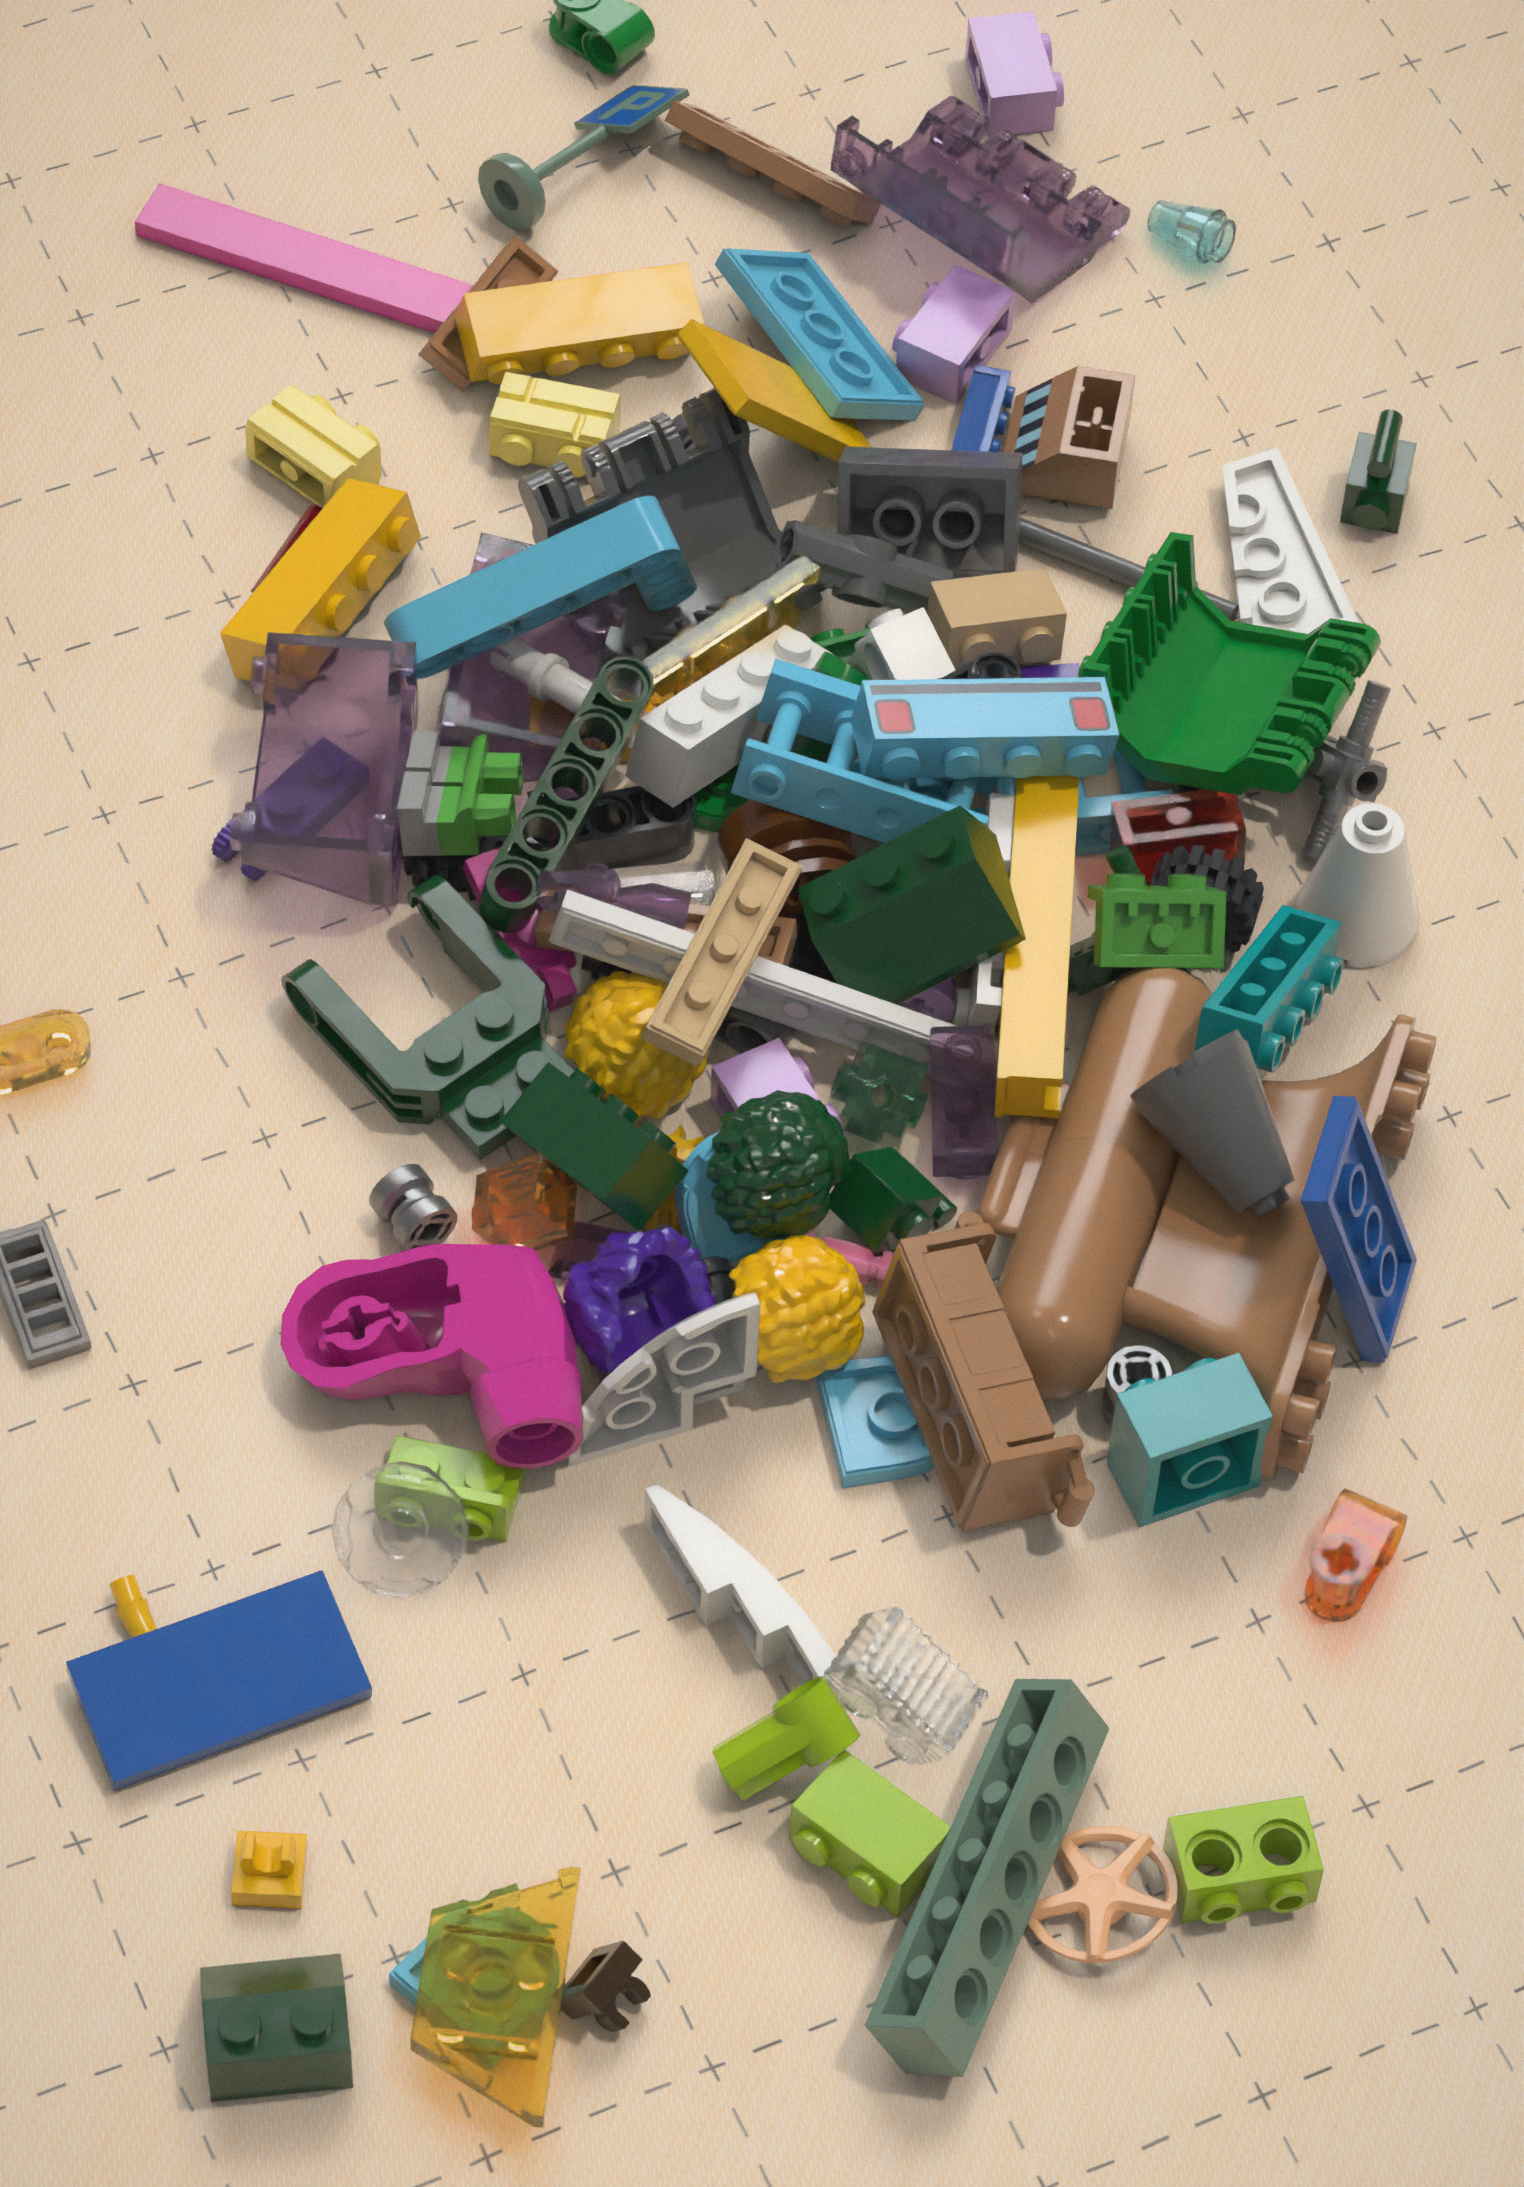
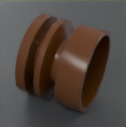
M750 799L734 810L719 828L716 845L725 873L727 875L746 838L802 865L801 873L778 917L796 919L798 935L811 939L798 888L857 858L852 849L853 842L849 831Z

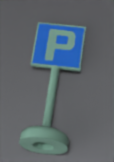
M631 85L574 122L576 129L591 130V132L534 169H531L518 156L509 153L491 156L479 167L478 173L480 191L488 208L508 228L517 231L528 230L537 224L545 212L546 199L540 181L606 139L610 132L632 134L670 109L674 100L680 102L690 95L688 89Z

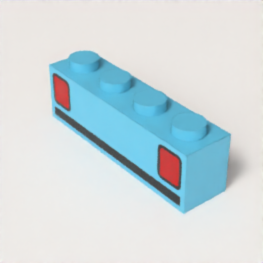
M1105 677L862 680L851 718L862 775L873 779L1027 778L1030 776L1087 777L1091 775H1106L1119 738Z

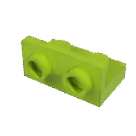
M396 1435L385 1471H379L376 1478V1515L389 1518L394 1523L406 1527L426 1525L454 1531L459 1536L470 1540L490 1538L507 1542L525 1478V1468H510L499 1465L489 1457L488 1453Z

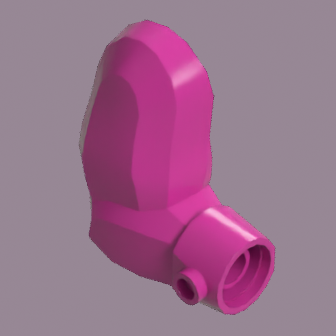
M434 1244L416 1247L373 1260L351 1259L321 1266L298 1284L282 1314L280 1345L290 1368L325 1396L361 1400L406 1392L434 1396L460 1395L470 1392L489 1457L499 1465L510 1468H538L557 1463L577 1451L583 1441L582 1382L579 1370L577 1369L576 1340L571 1323L566 1315L565 1303L553 1279L532 1248L518 1245Z

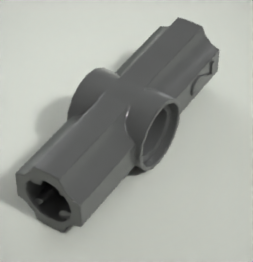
M797 520L786 522L783 531L776 538L772 558L775 560V571L786 576L798 578L804 582L832 589L831 594L837 599L865 607L882 608L886 606L892 609H901L902 612L907 614L924 607L927 613L930 582L953 579V571L897 553V546L892 543L864 535L848 534L843 536Z

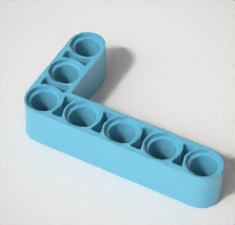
M643 496L623 503L409 602L390 613L384 620V625L407 677L411 680H416L438 674L632 583L636 584L647 608L651 611L668 609L687 600L696 592L697 584L658 499L655 496Z

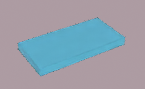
M730 248L722 250L714 265L831 418L916 420L925 407L922 398L809 253Z

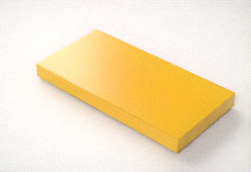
M693 319L678 333L680 336L679 340L734 415L837 463L845 447H872L851 418H831L793 367Z

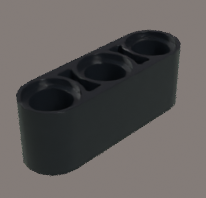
M641 786L603 792L553 883L571 882L673 863L684 859L692 852L695 845V796H690L673 808ZM580 797L569 798V799H564V800H566V801H576V800L580 799ZM529 837L525 839L527 845L534 850L541 852L553 849L550 843L542 838Z

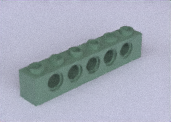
M1072 1679L1014 1680L867 2018L865 2027L907 2074L963 2077L1110 1728Z

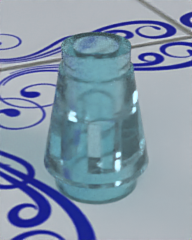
M1159 200L1152 207L1147 221L1149 232L1156 234L1201 264H1206L1210 261L1214 263L1222 262L1229 254L1236 236L1235 222L1227 218L1226 213L1221 209Z

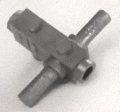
M1368 680L1347 736L1340 735L1337 740L1328 734L1320 748L1316 747L1313 750L1315 752L1314 760L1305 774L1321 783L1318 794L1323 796L1301 852L1316 860L1320 858L1334 835L1346 806H1353L1355 798L1374 803L1376 797L1385 786L1388 768H1386L1384 763L1371 759L1375 748L1370 746V742L1391 691L1390 687Z

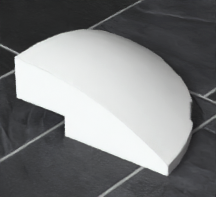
M756 1293L744 1294L726 1300L684 1319L649 1341L609 1374L582 1406L583 1441L577 1451L565 1458L567 1466H574L693 1430L694 1405L745 1390L746 1379L757 1374L760 1302Z

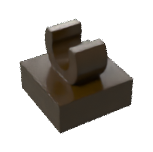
M624 1940L594 1948L556 1995L553 2002L572 2020L594 2014L598 2024L607 2031L615 2032L626 2029L630 2022L617 2010L616 1997L620 1992L634 2005L647 2002L651 1997L646 1984L642 1980L631 1976L643 1959Z

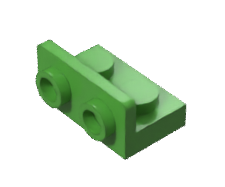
M1107 874L1106 885H1088L1087 898L1096 901L1094 965L1099 967L1224 968L1227 892L1206 886L1207 877L1202 875L1173 874L1168 875V886H1145V875Z

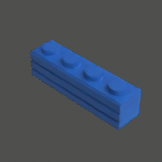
M975 364L951 450L1000 452L1001 440L996 439L998 434L1005 435L1008 414L1004 413L1005 408L1012 409L1016 387L1010 386L1011 371Z

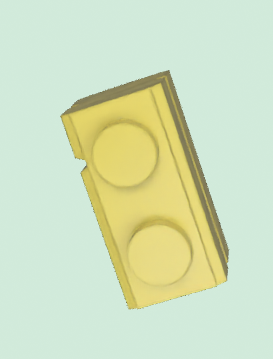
M505 372L499 389V395L496 398L490 415L489 455L499 457L515 466L534 464L549 467L562 460L572 470L574 477L585 476L580 456L582 454L581 451L593 445L598 446L599 442L620 433L621 395Z
M290 384L272 399L271 405L265 404L247 420L245 425L247 457L316 505L324 507L347 478L377 485L382 477L381 447L376 436L363 425L353 427L337 416L332 405L322 396L314 395L310 397Z

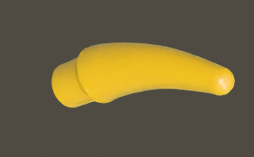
M135 1575L124 1576L112 1581L109 1585L117 1605L115 1612L130 1636L133 1638L156 1630L157 1627L149 1609L148 1601L146 1598H143Z

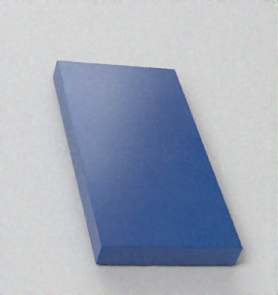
M1333 1096L1300 1201L1362 1360L1384 1363L1390 1352L1417 1259L1359 1102H1357L1356 1097Z
M323 1570L66 1661L67 1674L114 1791L372 1697V1686Z

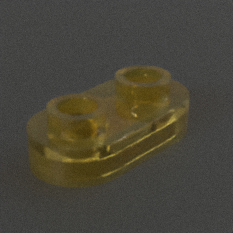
M54 1009L1 1025L0 1066H6V1068L0 1069V1095L59 1078L81 1069L89 1060L92 1051L90 1030L87 1022L73 1011ZM56 1047H66V1048H67V1049H64V1050H61V1051H58V1052H52V1051H51L52 1049H54V1048H56Z

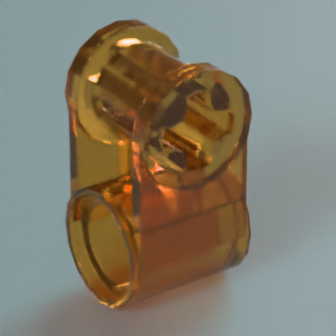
M1346 1488L1341 1491L1329 1514L1325 1528L1312 1549L1310 1557L1311 1574L1307 1579L1304 1597L1306 1605L1313 1614L1321 1619L1332 1622L1346 1621L1358 1614L1381 1571L1389 1565L1398 1548L1406 1527L1407 1514Z

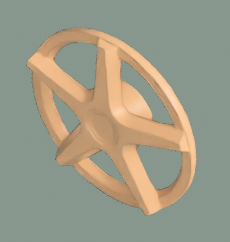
M1096 1826L1071 1832L1064 1836L1055 1859H1060L1072 1878L1073 1885L1068 1890L1037 1901L1028 1921V1926L1044 1946L1054 1953L1074 1961L1107 1963L1130 1957L1153 1943L1163 1933L1173 1917L1178 1901V1882L1174 1867L1166 1853L1146 1832L1140 1834L1130 1829L1114 1826ZM1097 1841H1114L1129 1845L1107 1866L1102 1868L1095 1866L1077 1847ZM1147 1855L1157 1864L1166 1884L1165 1901L1128 1886V1879ZM1076 1912L1078 1917L1085 1922L1086 1952L1072 1949L1055 1940L1044 1929L1040 1921L1048 1917ZM1126 1912L1157 1919L1154 1926L1134 1943L1117 1950L1107 1951L1110 1925L1122 1919Z

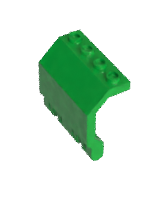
M1170 532L1157 554L1152 553L1149 556L1144 574L1137 585L1127 590L1123 606L1115 619L1105 624L1101 640L1092 655H1086L1083 658L1078 677H1105L1119 732L1115 748L1144 778L1235 795H1242L1250 788L1278 793H1291L1297 789L1308 767L1313 762V756L1315 755L1313 750L1316 747L1320 748L1321 744L1324 743L1348 702L1349 696L1355 690L1356 682L1354 680L1357 677L1361 678L1380 647L1381 639L1377 631L1367 624L1333 618L1328 619L1309 634L1230 621L1196 586L1194 535Z

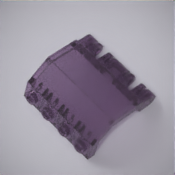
M954 95L947 97L928 110L911 138L893 150V142L888 138L877 145L858 132L860 120L854 116H850L837 125L830 166L832 172L1005 287L1014 290L1016 294L1031 304L1088 264L1098 248L1123 230L1130 217L1129 207L1112 196L1104 194V191L1096 186L1091 185L1068 200L1066 197L1072 192L1077 181L1076 173L1066 167H1062L1059 162L1023 139H1018L1009 130L1004 129L981 144L980 141L985 137L990 126V120L987 116L975 111L973 107Z

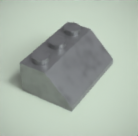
M845 447L838 461L837 534L843 536L848 534L864 535L892 543L897 546V553L953 571V579L1014 572L1017 570L1021 518L1023 453Z

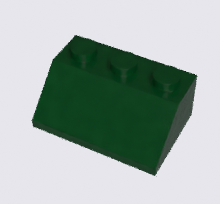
M961 805L798 888L811 940L837 984L896 1005L1026 940L997 836Z

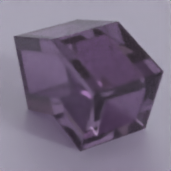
M657 883L617 888L614 906L684 930L692 893Z

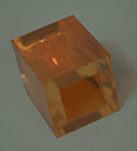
M540 1153L476 1175L474 1205L471 1211L472 1230L491 1245L526 1246L535 1251L570 1240L574 1235L577 1183Z

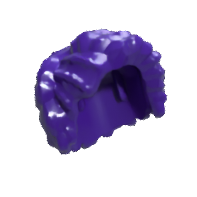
M669 1226L661 1230L652 1229L646 1233L641 1231L629 1232L628 1234L611 1233L605 1242L598 1247V1254L592 1261L585 1264L581 1262L573 1264L569 1270L563 1289L566 1315L571 1323L577 1345L583 1354L587 1356L590 1365L595 1366L602 1374L608 1372L611 1374L620 1364L649 1341L684 1319L715 1304V1297L710 1294V1283L707 1280V1266L700 1261L701 1252L697 1248L690 1247V1241L685 1236L679 1235L678 1231Z

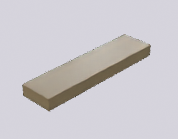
M747 838L745 839L646 1025L641 1039L700 1067L801 873L802 865Z

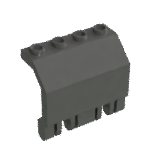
M715 388L700 394L699 398L694 397L682 403V413L695 448L687 452L680 435L677 433L674 422L664 412L650 418V422L643 421L599 442L598 446L593 445L581 451V461L594 494L593 497L584 500L572 470L562 460L550 465L548 470L541 469L518 481L519 493L533 525L532 536L535 544L638 497L655 496L658 499L697 584L696 592L676 606L660 611H651L647 608L636 584L632 583L564 615L568 626L602 667L616 657L638 659L650 670L653 675L654 684L668 678L672 674L670 666L688 658L689 662H697L717 654L722 650L720 642L737 633L739 637L743 638L768 629L773 625L770 617L786 609L790 613H795L817 605L823 600L820 592L828 589L775 571V560L772 558L776 538L781 534V530L776 524L749 455L750 429L746 420L731 412Z

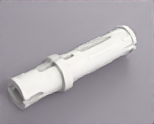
M519 637L496 646L510 654L507 658L492 651L490 657L492 667L507 673L527 685L529 694L540 701L552 700L574 714L577 713L593 682L569 669L566 659L554 653L545 655L520 640ZM611 694V695H612L613 697H615L616 699L621 700V701H624V700L618 698L617 696ZM635 735L628 746L630 749L633 747Z

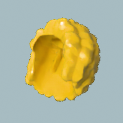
M616 971L612 972L609 976L598 979L590 985L583 995L575 999L573 1014L565 1024L567 1047L564 1057L573 1059L579 1070L606 1091V1094L602 1097L603 1100H606L610 1094H613L640 1117L650 1116L660 1119L666 1115L669 1107L676 1105L686 1098L692 1089L694 1081L704 1073L709 1049L700 1067H697L641 1039L645 1027L668 984L660 979H652L635 972Z
M807 1235L790 1236L786 1240L777 1239L767 1242L756 1253L742 1258L737 1267L728 1275L734 1281L736 1288L733 1292V1298L744 1294L756 1293L760 1302L757 1362L763 1365L764 1369L769 1370L767 1377L772 1382L782 1383L789 1378L806 1381L818 1377L826 1370L839 1369L855 1355L864 1337L860 1310L866 1303L863 1285L860 1283L855 1267L846 1260L842 1253L828 1247L822 1239Z

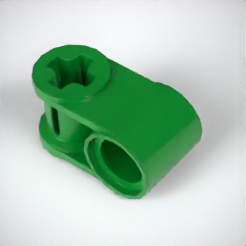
M553 0L556 5V12L550 18L549 33L551 38L590 62L591 65L602 73L615 74L654 41L655 29L651 19L639 6L625 0Z

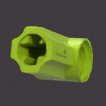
M823 1675L795 1688L773 1705L771 1713L713 1747L712 1753L718 1763L721 1774L732 1791H735L742 1801L774 1782H778L781 1778L805 1764L811 1768L826 1762L844 1751L860 1737L859 1731Z

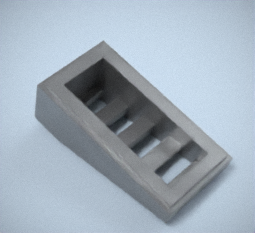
M40 1220L0 1233V1298L28 1367H35L90 1349L91 1340L47 1222ZM45 1274L48 1276L47 1279L19 1288L15 1287L17 1283ZM57 1298L58 1303H54L27 1313L24 1312V1308L31 1307ZM66 1320L68 1327L33 1337L32 1330Z

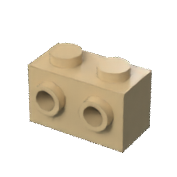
M1046 568L930 582L927 615L955 670L974 661L980 655L990 652L1011 656L1019 665L1061 660L1067 612Z

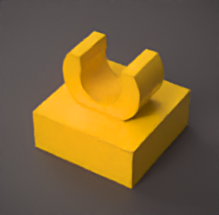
M237 1830L231 1886L232 1906L302 1909L308 1851L307 1834Z

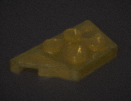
M803 554L743 595H735L729 598L719 611L696 626L690 625L682 629L672 642L641 661L653 675L654 687L649 702L657 708L785 624L795 630L802 612L793 605L794 599L801 588L817 582L821 568Z
M578 1867L558 1870L557 1879L519 1890L517 1883L492 1890L480 1900L467 1901L463 1899L431 1909L410 2037L411 2051L532 2127L544 2128L580 1886V1868Z

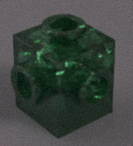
M860 1042L853 1063L849 1064L843 1061L840 1065L830 1091V1098L838 1100L835 1107L836 1111L840 1116L848 1118L844 1131L880 1144L884 1133L901 1138L905 1127L914 1129L922 1115L927 1100V1094L919 1090L928 1066L874 1044ZM878 1085H882L885 1097L880 1105L875 1106L872 1102V1092Z

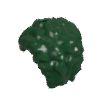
M776 1090L765 1097L751 1098L744 1104H741L734 1112L723 1114L720 1117L722 1124L719 1133L712 1138V1147L717 1153L708 1161L707 1178L716 1183L711 1192L712 1198L716 1201L715 1214L720 1215L728 1223L732 1233L740 1235L749 1233L761 1239H774L783 1235L788 1237L803 1235L819 1225L829 1212L831 1188L842 1183L851 1173L848 1142L843 1135L841 1124L837 1118L828 1112L826 1106L820 1100H816L804 1093H790Z

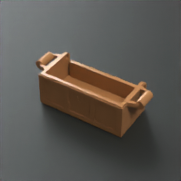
M966 1211L959 1216L954 1229L900 1239L872 1313L925 1445L930 1453L931 1460L958 1527L962 1529V1532L1053 1513L1055 1509H1057L1056 1514L1060 1523L1068 1527L1079 1525L1095 1492L1093 1483L1086 1478L1080 1455L1084 1445L1081 1437L1076 1434L1053 1438L1056 1432L1006 1315L1001 1298L986 1267L996 1241V1234L991 1224L983 1223V1219L979 1214Z

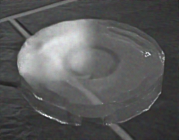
M399 1461L375 1466L348 1486L336 1505L331 1532L337 1558L354 1581L374 1594L401 1599L425 1594L450 1576L465 1553L469 1526L463 1501L454 1488L451 1489L448 1483L440 1478L439 1474L427 1466Z

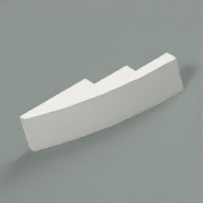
M655 1484L646 1488L644 1524L705 1627L730 1617L761 1669L786 1659L801 1685L823 1675L839 1701H841L844 1675L843 1665L806 1612L769 1571L713 1521L663 1487Z

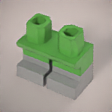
M414 730L397 804L403 856L478 855L482 836L507 837L516 822L514 795H521L524 783L521 753H491L489 751L487 734L476 736L472 740L470 747L440 746L438 731Z

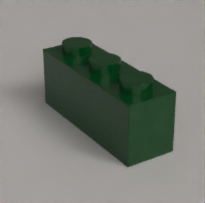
M547 1062L501 1119L500 1123L627 1223L641 1231L689 1172L687 1168L669 1154L676 1143L647 1119L639 1128L635 1127L641 1117L613 1094H610L604 1103L600 1101L606 1094V1091L578 1068L568 1077L551 1063Z

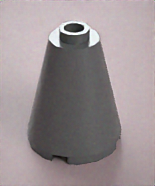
M1237 1029L1190 1054L1191 1057L1176 1067L1172 1068L1170 1066L1135 1090L1130 1097L1136 1105L1135 1109L1238 1214L1251 1209L1258 1219L1290 1199L1285 1187L1294 1182L1295 1179L1248 1040H1245Z

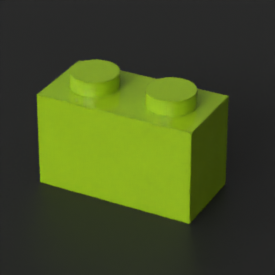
M844 1750L834 1758L791 1805L789 1838L793 1841L797 1851L807 1861L820 1867L827 1865L846 1879L848 1886L860 1900L873 1907L881 1905L898 1918L924 1889L951 1826L851 1753Z

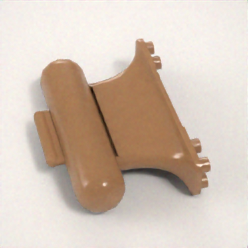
M1140 967L1122 973L1106 991L1098 1008L1071 1085L1062 1082L1059 1118L1011 1116L976 1213L983 1219V1223L991 1224L995 1234L1014 1239L996 1291L1001 1298L1004 1310L1026 1363L1031 1370L1041 1399L1060 1401L1087 1391L1104 1371L1111 1357L1122 1324L1147 1331L1176 1343L1202 1359L1215 1358L1219 1360L1240 1353L1273 1415L1272 1425L1265 1439L1260 1470L1262 1476L1274 1479L1279 1467L1303 1474L1313 1444L1314 1435H1311L1315 1419L1321 1420L1331 1387V1382L1328 1380L1333 1367L1337 1346L1316 1341L1334 1286L1300 1200L1333 1096L1356 1097L1379 1158L1381 1154L1401 1160L1406 1159L1415 1126L1412 1120L1416 1109H1422L1431 1077L1428 1071L1434 1055L1437 1037L1414 1031L1416 1018L1400 1014L1396 1017L1389 1031L1375 1050L1356 1065L1339 1073L1311 1080H1261L1295 1181L1285 1187L1290 1199L1257 1219L1251 1209L1238 1214L1135 1109L1136 1105L1130 1097L1135 1090L1170 1066L1174 1068L1191 1057L1190 1054L1195 1050L1202 1006L1212 995V992L1202 979L1181 968Z

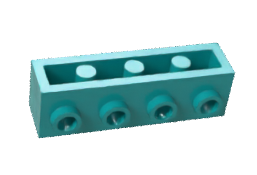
M1282 905L1202 1006L1194 1052L1238 1029L1244 1039L1248 1040L1260 1079L1266 1072L1274 1073L1279 1066L1285 1046H1295L1300 1037L1304 1021L1306 1019L1314 1020L1319 1012L1325 993L1333 995L1338 987L1344 964L1342 958L1336 957L1342 922Z

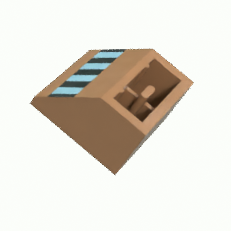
M1076 366L1015 396L1003 452L1023 453L1022 495L1101 508H1113L1130 424L1136 375Z

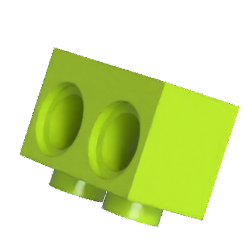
M1304 1795L1168 1817L1163 1851L1169 1857L1176 1873L1178 1882L1177 1908L1181 1923L1202 1920L1207 1924H1220L1235 1919L1241 1913L1270 1909L1275 1913H1288L1303 1908L1309 1902L1317 1901L1324 1867ZM1270 1854L1282 1855L1289 1859L1292 1864L1285 1866L1275 1865L1267 1861L1264 1856ZM1211 1865L1219 1868L1225 1874L1216 1877L1207 1876L1198 1871L1197 1867Z

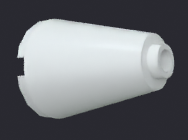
M1362 804L1347 812L1303 884L1296 901V909L1342 922L1336 957L1348 960L1347 967L1357 969L1384 966L1402 956L1409 948L1410 942L1419 926L1420 912L1404 823L1395 811L1380 804Z

